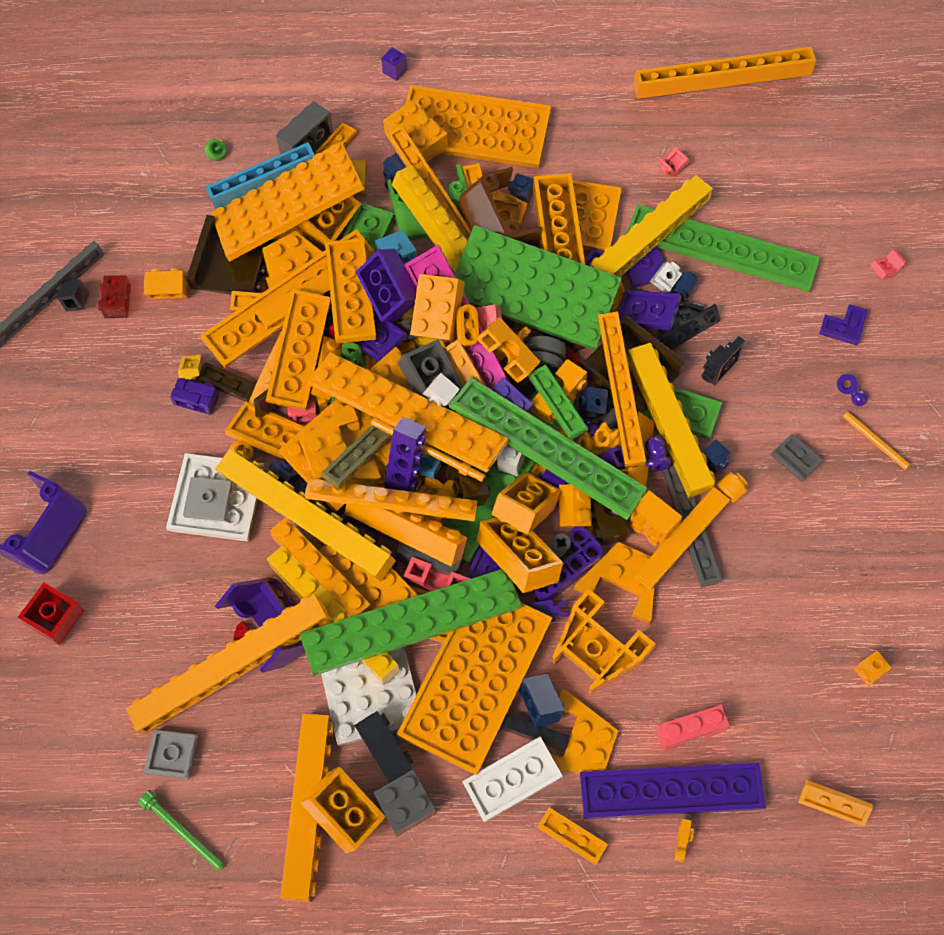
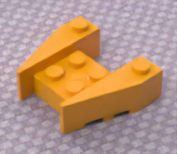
M588 588L572 608L568 622L553 654L552 663L555 665L563 655L566 656L594 680L588 690V693L592 695L639 667L654 650L656 643L638 630L624 646L594 621L604 609L605 602Z

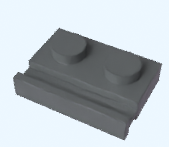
M793 434L783 441L771 454L772 457L801 482L823 461Z

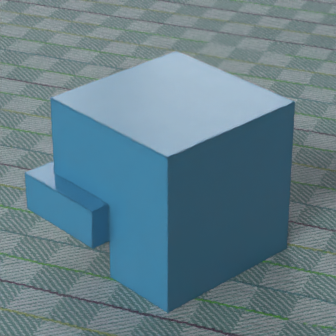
M403 230L375 240V251L378 249L395 248L400 259L403 261H411L417 257V250Z

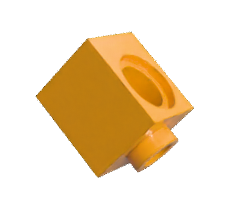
M876 651L860 662L854 670L869 687L885 676L892 668L882 655Z

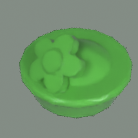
M210 139L205 145V153L208 158L213 161L224 159L226 156L225 144L218 139Z

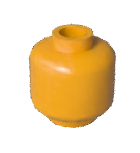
M730 472L717 483V488L730 499L729 502L735 503L747 492L746 486L748 483L739 473L734 474Z

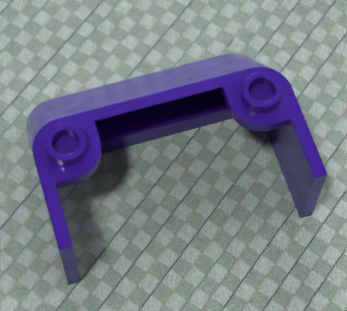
M29 471V477L38 488H41L40 497L49 504L26 538L14 534L9 536L3 545L0 544V555L37 574H46L52 569L84 520L87 509L80 500L57 483Z
M267 577L233 583L216 603L215 607L220 609L232 606L236 615L243 618L252 617L257 625L261 627L266 620L278 617L284 609L291 606L294 607L296 604L278 580ZM302 641L279 647L260 668V671L264 673L283 668L304 654L305 650Z

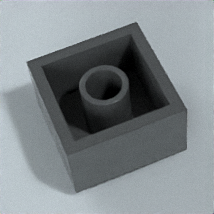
M414 770L373 792L396 837L436 815L435 808Z

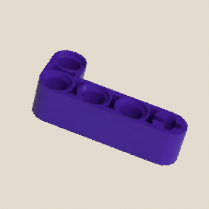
M574 527L570 532L571 549L575 553L563 561L560 576L564 577L565 581L551 584L550 587L548 585L535 589L534 598L537 602L553 600L601 560V545L584 527ZM580 536L584 540L578 542L574 540V537ZM593 551L597 553V556L591 557L587 553ZM579 564L581 568L576 570L571 565ZM548 589L547 594L545 592L540 593V590L546 591Z

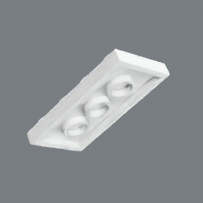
M539 737L481 770L477 775H473L462 782L482 820L487 822L560 780L563 776L543 740Z

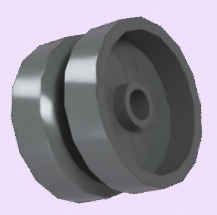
M533 336L528 338L524 344L540 361L533 371L546 365L550 368L555 378V373L564 364L567 347L564 343L552 337Z

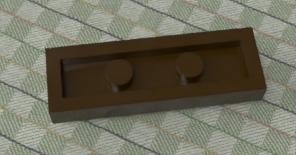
M207 362L203 364L200 375L196 377L198 382L203 384L209 382L217 390L244 402L249 401L256 386V383Z

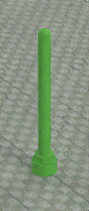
M148 790L142 795L138 804L144 810H152L216 870L223 869V862L158 803L159 800L154 792Z

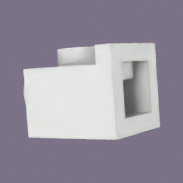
M674 262L663 263L650 282L663 293L670 292L673 285L682 275L679 272L680 267ZM667 272L672 275L671 279L667 278Z

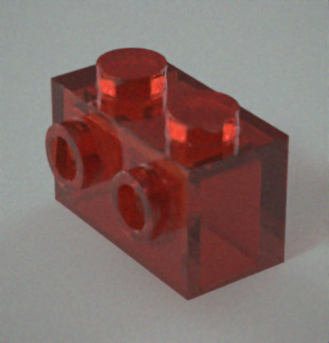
M104 275L103 283H100L101 300H98V310L102 312L105 319L128 318L131 284L127 275Z

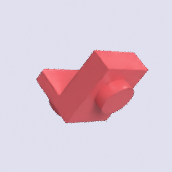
M677 147L664 160L662 158L658 160L661 164L659 168L666 175L670 173L673 177L690 162Z
M894 249L886 257L874 260L870 266L874 269L877 276L885 279L896 276L906 264V261Z

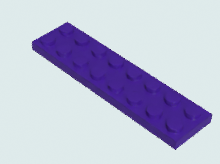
M759 762L580 772L583 819L764 810L766 808Z

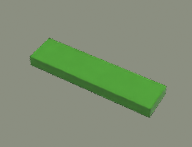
M546 365L528 375L570 440L588 431V427Z

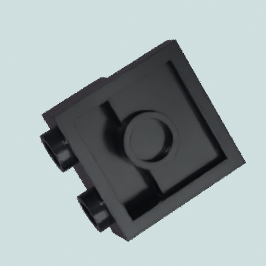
M738 336L734 342L731 340L725 348L719 345L716 350L712 349L706 356L707 361L703 366L702 379L715 386L739 360L745 340Z

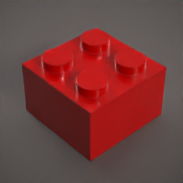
M43 582L17 618L27 627L55 644L60 645L85 610L77 601Z

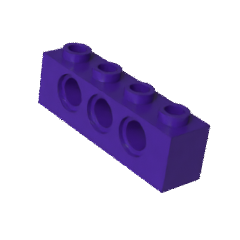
M402 417L393 429L384 488L409 492L416 490L419 480L416 479L421 470L419 463L424 455L422 447L427 438L424 436L425 426Z

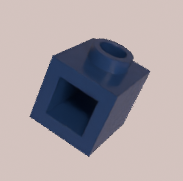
M516 173L514 180L511 179L508 185L510 194L528 204L533 194L534 179Z
M716 439L702 452L706 456V465L709 471H712L714 475L719 470L725 469L730 463L728 459L731 452Z

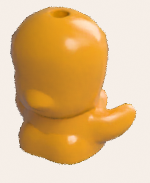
M603 422L594 434L597 446H607L610 448L620 446L619 429H610L607 423Z
M587 431L577 441L578 445L597 456L611 449L607 446L598 447L595 437H591Z

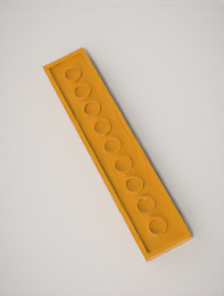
M356 229L344 238H342L341 240L360 239L364 237ZM364 238L367 261L376 251ZM326 250L200 335L202 341L224 368L283 328L284 320L266 329L256 315V311L290 292L291 289L297 288L328 270Z
M331 352L308 378L309 385L396 427L402 417L425 426L424 436L427 437L426 443L485 472L489 471L508 444L507 437L441 405L438 406L437 403L429 401V399Z
M245 401L225 429V433L232 438L247 442L253 447L282 459L284 457L278 450L305 426L272 412L267 413L262 418L256 417L254 405ZM388 464L379 472L381 476L379 480H370L365 486L384 488ZM420 475L416 479L419 480L418 486L414 491L416 493L420 490L425 480V477Z

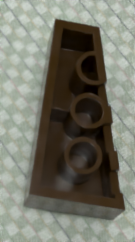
M439 449V451H441V452H443V453H445V454H447V455H449V456H451V457H453V458H455V459H457V460H460V459H458V458H456V457H454V456H452V455H450V454H448V453H446V452H444V451H442V450ZM442 462V466H447L446 475L448 480H453L452 489L456 498L477 501V506H484L490 496V487L486 484L485 478L481 482L469 475L465 476L459 473L458 469Z

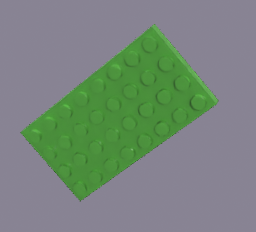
M476 225L472 229L455 272L456 278L465 282L463 292L470 305L476 308L498 305L501 307L502 317L592 350H596L601 336L598 315L610 312L622 279Z

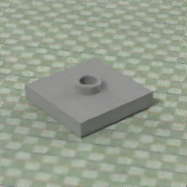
M191 477L183 511L184 518L225 521L232 481Z
M154 729L144 774L189 780L198 735Z

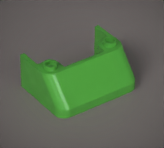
M459 164L456 165L457 181L452 182L448 186V193L450 199L465 220L458 201L461 193L467 189ZM388 179L389 199L398 231L403 230L410 241L429 237L400 195L394 193L391 179Z

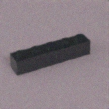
M506 714L500 726L501 730L532 741L541 737L545 745L564 752L570 738L569 735L543 726L535 728L532 722Z

